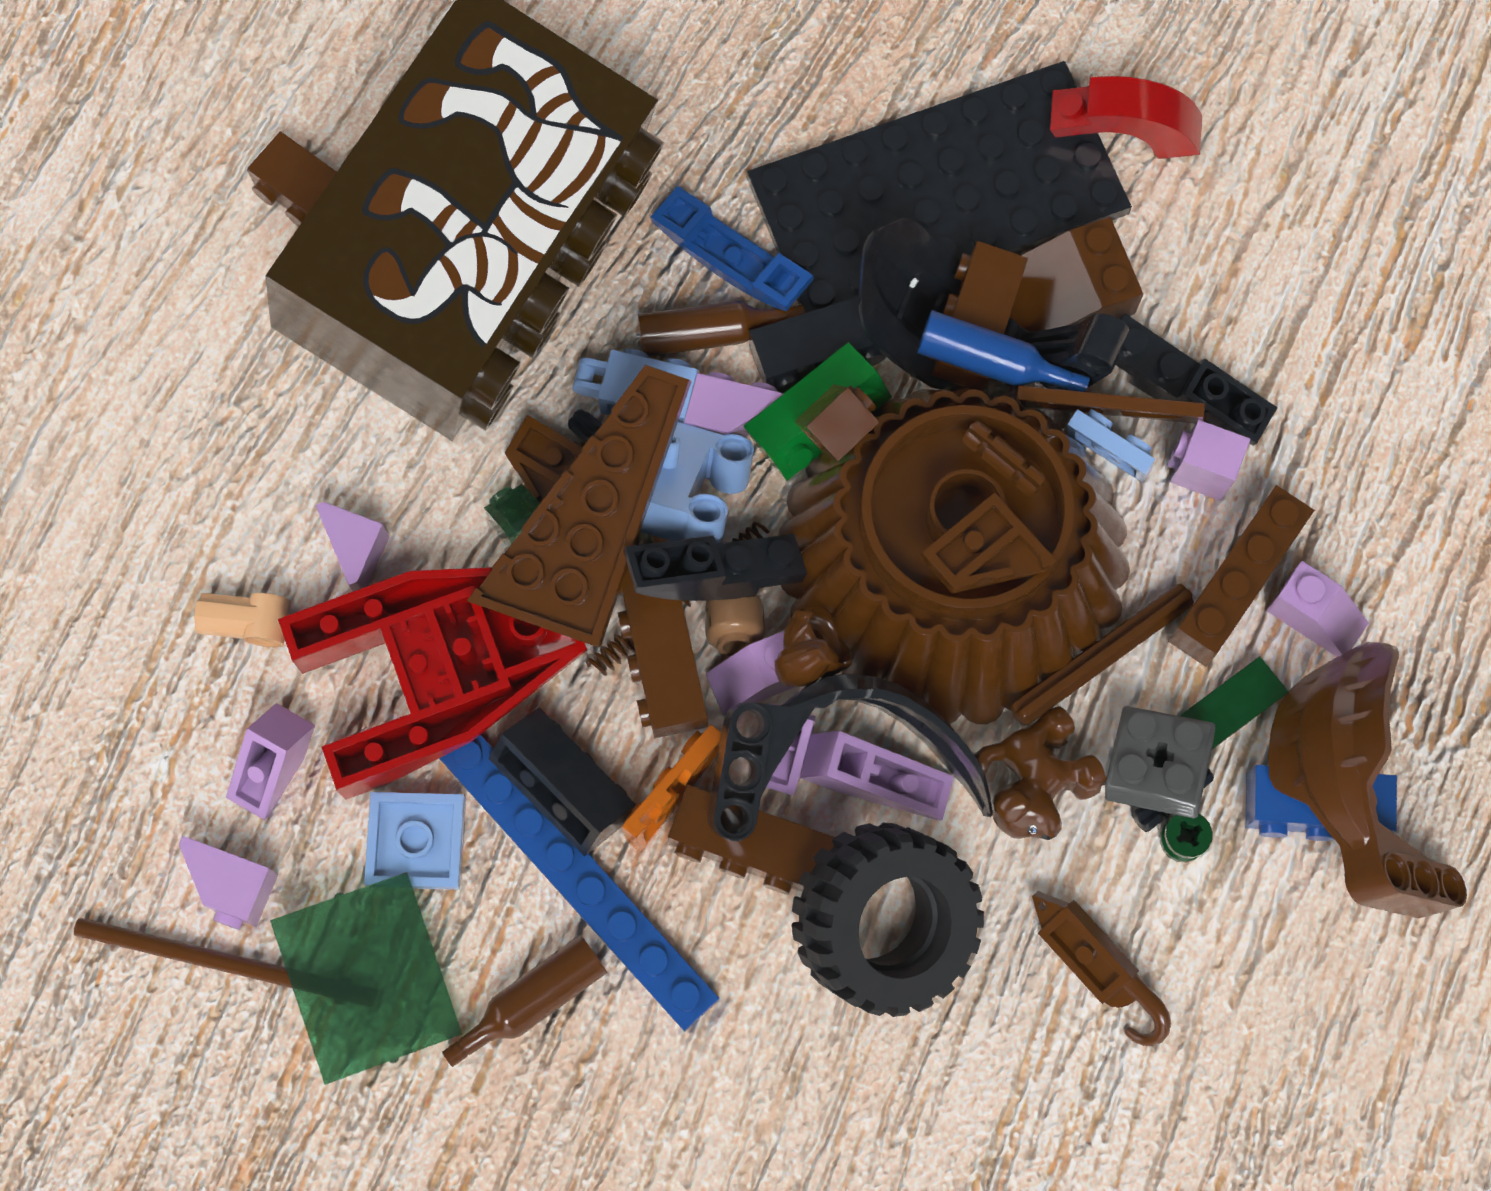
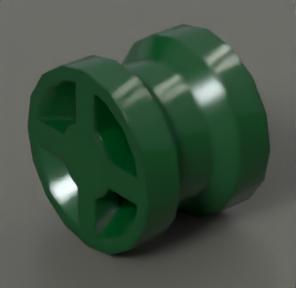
M1199 813L1196 818L1175 815L1163 826L1160 832V845L1163 852L1170 859L1176 862L1187 863L1197 859L1209 848L1212 842L1213 831L1207 819ZM1180 825H1182L1184 829H1189L1191 831L1182 830Z

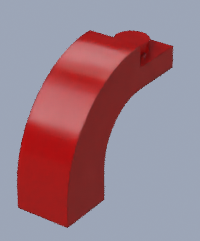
M1099 76L1090 77L1089 86L1053 90L1050 130L1055 138L1102 132L1127 134L1145 141L1152 148L1158 159L1200 155L1202 114L1188 96L1170 86L1133 77Z

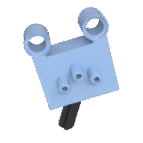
M583 409L575 411L573 417L568 420V428L585 443L591 436L595 435L602 425L593 415ZM678 422L640 532L669 541L714 535L716 544L723 543L728 512L727 505L721 498L715 495L699 494L705 479H709L711 485L723 493L735 494L745 490L749 483L754 453L752 442L738 434L722 435Z

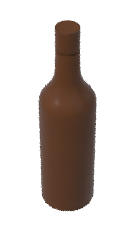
M730 301L638 314L643 352L651 357L743 344L749 341L750 330L804 314L805 310L803 304L791 306L787 311H783L777 308L759 309L743 301Z
M580 934L492 997L479 1024L461 1037L458 1042L456 1041L443 1050L442 1054L448 1063L454 1067L467 1058L468 1055H471L490 1041L520 1037L608 972Z

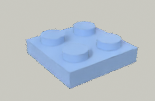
M1077 409L1067 424L1068 436L1143 483L1154 466L1155 458L1150 456L1152 448L1132 434H1128L1126 439L1114 433L1111 428L1113 423L1100 413L1090 409L1086 415Z
M371 792L364 885L373 888L460 890L466 802L464 794Z

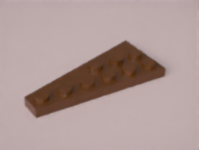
M645 365L611 409L612 412L595 435L589 438L581 449L583 451L570 468L561 475L524 524L521 533L505 554L502 553L493 565V570L480 587L474 590L467 601L587 644L601 647L628 569L623 551L626 546L636 545L692 381Z

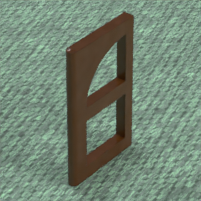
M1027 386L1018 387L1017 400L1024 407L1069 412H1076L1078 409L1083 413H1088L1092 409L1101 415L1196 424L1198 420L1204 422L1207 420L1204 403Z

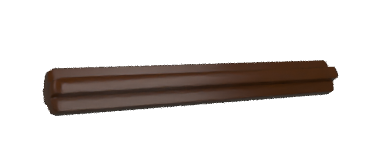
M1176 584L1073 658L1065 667L1054 672L1016 699L1010 706L1013 717L1023 726H1028L1041 717L1048 710L1052 709L1191 608L1194 600L1190 589H1186L1182 584Z

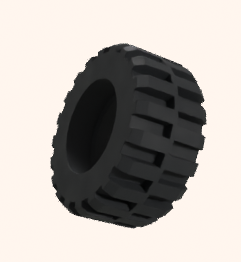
M883 822L879 826L868 823L857 826L854 830L855 836L844 831L832 839L834 847L828 851L821 848L812 858L817 864L811 873L804 870L798 884L804 886L801 897H794L792 912L799 915V922H793L791 925L793 939L802 944V946L798 947L797 953L802 964L811 969L810 975L820 985L854 1007H859L867 1013L878 1016L884 1013L892 1017L906 1016L910 1013V1007L921 1012L932 1007L934 1004L933 997L939 996L944 999L955 989L952 985L953 981L958 976L964 979L971 968L967 964L971 953H978L981 939L976 937L977 928L984 927V911L977 909L976 905L982 902L980 887L978 884L970 881L973 878V871L966 861L959 859L957 852L951 847L930 836L895 823ZM907 877L913 887L916 900L913 924L907 936L895 949L885 955L866 959L859 942V923L862 912L872 895L883 885L893 880Z

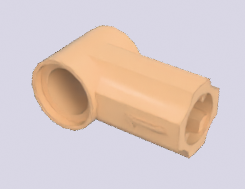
M201 593L200 598L196 601L194 611L195 631L198 634L243 638L245 642L257 646L283 647L285 639L278 619L289 615L291 600L269 593L250 594V598Z

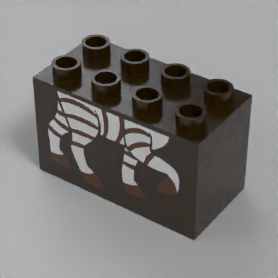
M455 0L265 275L271 328L451 441L454 440L466 420L486 431L508 399L514 387L511 381L521 362L509 354L515 347L531 358L536 356L561 315L558 309L570 289L558 281L560 276L578 287L583 284L605 249L607 242L604 239L617 217V214L606 206L626 217L650 180L652 172L649 170L665 143L647 131L658 99L504 0Z

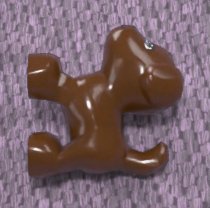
M1061 706L1048 710L1030 728L1015 731L1002 742L983 746L974 754L985 774L992 762L1002 761L1019 778L1017 782L1005 785L992 800L993 820L997 827L1011 838L1023 839L1034 837L1050 840L1056 837L1062 828V821L1053 803L1055 796L1064 790H1068L1077 799L1086 800L1099 794L1101 786L1106 783L1107 777L1103 766L1094 755H1087L1073 761H1064L1049 749H1059L1067 744L1066 737L1074 733L1075 730L1073 719Z

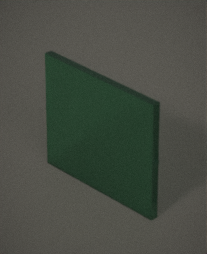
M407 872L346 894L339 892L332 899L270 920L324 1085L386 1062L396 1063L399 1061V1057L462 1035Z

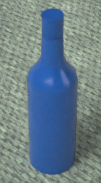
M933 310L930 312L917 350L918 354L1013 386L1044 382L1061 388H1067L1071 391L1086 392L1090 377L1075 372L1072 373L1069 370L1050 364L1040 355L1036 347L1028 342Z

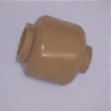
M757 595L755 597L706 602L704 608L705 635L709 644L718 649L723 655L733 656L746 646L763 639L765 634L764 610L761 599Z

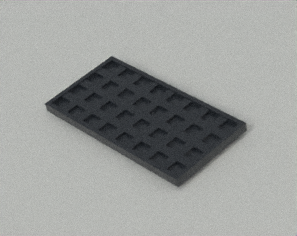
M1062 61L747 171V181L777 253L779 252L813 275L814 280L797 298L798 304L804 305L805 313L859 297L862 253L867 237L874 231L901 218L917 222L945 249L960 259L963 253L971 255L977 241L1019 254L1036 248L1069 230L1108 217L1114 220L1129 215L1132 206L1099 134L1092 133L1055 138L1050 130L1053 90L1077 88L1066 62Z

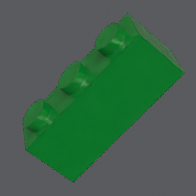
M849 342L743 426L759 450L786 481L800 470L806 468L822 452L794 421L833 384L844 387L851 385L854 389L860 388L877 407L871 413L876 412L885 402L892 398L878 372Z

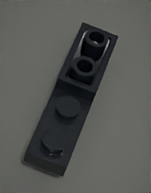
M1126 313L1119 318L1128 326L1129 333L1115 365L1131 375L1128 381L1130 384L1154 399L1204 403L1207 416L1206 423L1250 438V445L1258 443L1278 407L1207 359H1203L1200 362L1195 361Z
M794 534L717 544L713 535L626 546L623 551L635 592L664 599L711 601L755 597L759 588L800 583L807 575Z

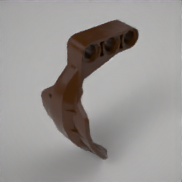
M1366 642L1315 669L1297 682L1284 696L1276 710L1270 733L1268 750L1269 778L1273 787L1280 793L1307 804L1321 824L1339 844L1345 870L1346 888L1356 903L1414 918H1424L1462 907L1466 903L1467 889L1461 874L1456 868L1430 860L1378 821L1376 812L1377 797L1372 786L1392 751L1389 707L1391 687L1399 659V651L1396 646L1387 643Z

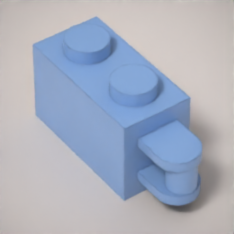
M611 349L608 362L591 358H581L579 360L572 390L580 395L598 399L600 413L610 415L611 409L642 368L648 365L692 381L678 422L684 423L698 369L692 368L689 363L680 359L670 358L665 362L649 358L646 353L636 349H624L623 352ZM594 375L603 377L602 385L592 383Z

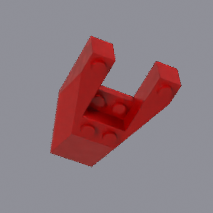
M492 567L408 571L278 619L292 662L302 674L385 643L389 651L410 714L322 746L335 788L345 800L390 784L472 742L587 651L585 642L468 602L467 600L474 590L480 587L493 570Z

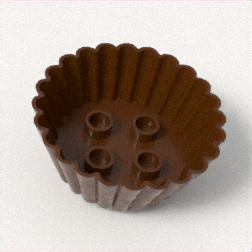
M961 388L953 392L921 389L913 392L907 399H889L876 412L872 413L879 423L846 455L837 461L821 452L805 468L808 478L792 486L788 492L786 503L793 517L785 521L780 527L778 536L795 535L807 575L802 582L781 585V588L789 596L796 598L791 607V618L794 611L800 610L806 605L823 607L829 611L834 619L838 640L848 645L851 654L852 664L846 671H842V674L874 676L897 683L927 701L949 724L955 722L962 714L970 722L986 725L996 721L1001 716L1004 708L1011 711L1010 706L1012 702L1054 672L1065 667L1073 658L1103 638L1101 629L1108 628L1118 621L1122 612V603L1116 589L1124 585L1130 573L1129 562L1119 549L1127 536V526L1124 519L1111 507L1114 498L1112 484L1105 476L1091 466V455L1087 448L1063 433L1058 423L1051 417L1035 410H1025L1018 401L1011 397L1000 396L990 401L984 392L976 389ZM975 421H982L993 430L991 435L994 438L999 435L1028 459L1025 463L1029 467L1034 464L1046 475V480L1037 493L1031 497L1025 495L1016 487L1017 482L1014 479L1011 481L1007 480L981 458L982 452L977 451L975 453L963 443L964 433ZM993 493H996L1057 560L1055 567L1047 572L952 594L920 557L926 548Z

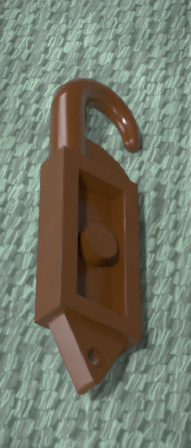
M1037 891L1032 896L1041 925V930L1038 932L1041 938L1101 1004L1106 1003L1110 1007L1120 1008L1137 1001L1154 1021V1030L1151 1033H1138L1131 1027L1125 1029V1035L1142 1046H1155L1162 1043L1170 1032V1013L1163 1001L1137 974L1139 972L1137 967L1075 900L1068 903Z

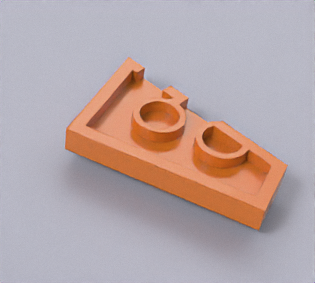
M711 724L703 733L697 730L689 738L681 750V753L684 754L673 768L669 766L663 771L653 785L654 790L642 803H639L621 826L626 842L640 853L680 804L686 786H694L717 757L722 732Z

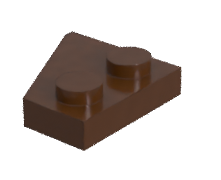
M527 415L504 453L524 482V486L532 499L539 506L561 475L570 468L583 450H581V446Z
M993 493L926 548L920 557L952 594L1047 572L1054 568L1057 563L1052 554L996 493Z

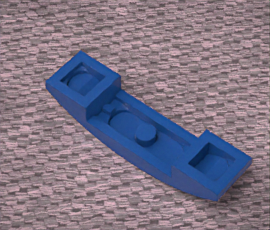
M679 186L673 190L650 217L651 221L664 234L707 269L744 293L777 309L787 311L814 280L811 273L779 252L775 257L713 217L711 207Z

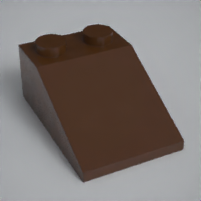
M1111 217L1069 230L1021 255L1027 257L1028 260L1009 318L1016 321L1020 327L1027 331L1035 332L1078 324L1095 313L1111 315L1118 319L1125 313L1129 316L1134 315L1144 293Z

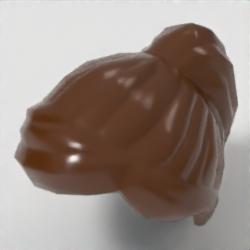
M806 605L804 608L793 612V616L784 630L783 650L778 654L777 659L774 660L775 674L782 684L797 688L809 686L822 677L834 676L841 671H846L851 666L852 660L849 647L838 640L834 619L829 611L823 607Z

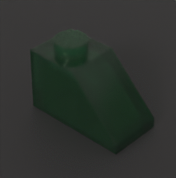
M520 484L514 489L506 487L498 491L490 498V504L484 507L488 521L508 549L521 533L522 527L539 506L540 502L523 484Z

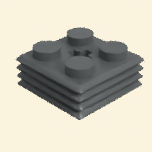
M1124 706L1105 783V799L1111 802L1196 818L1199 813L1213 746L1215 724ZM1156 756L1166 757L1167 761L1164 762L1163 768L1154 766L1153 759Z

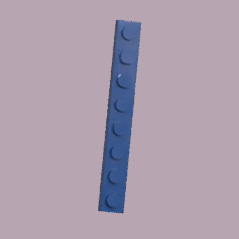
M481 735L472 742L439 758L684 1032L719 1001V997L589 854L584 857L488 759L493 748Z

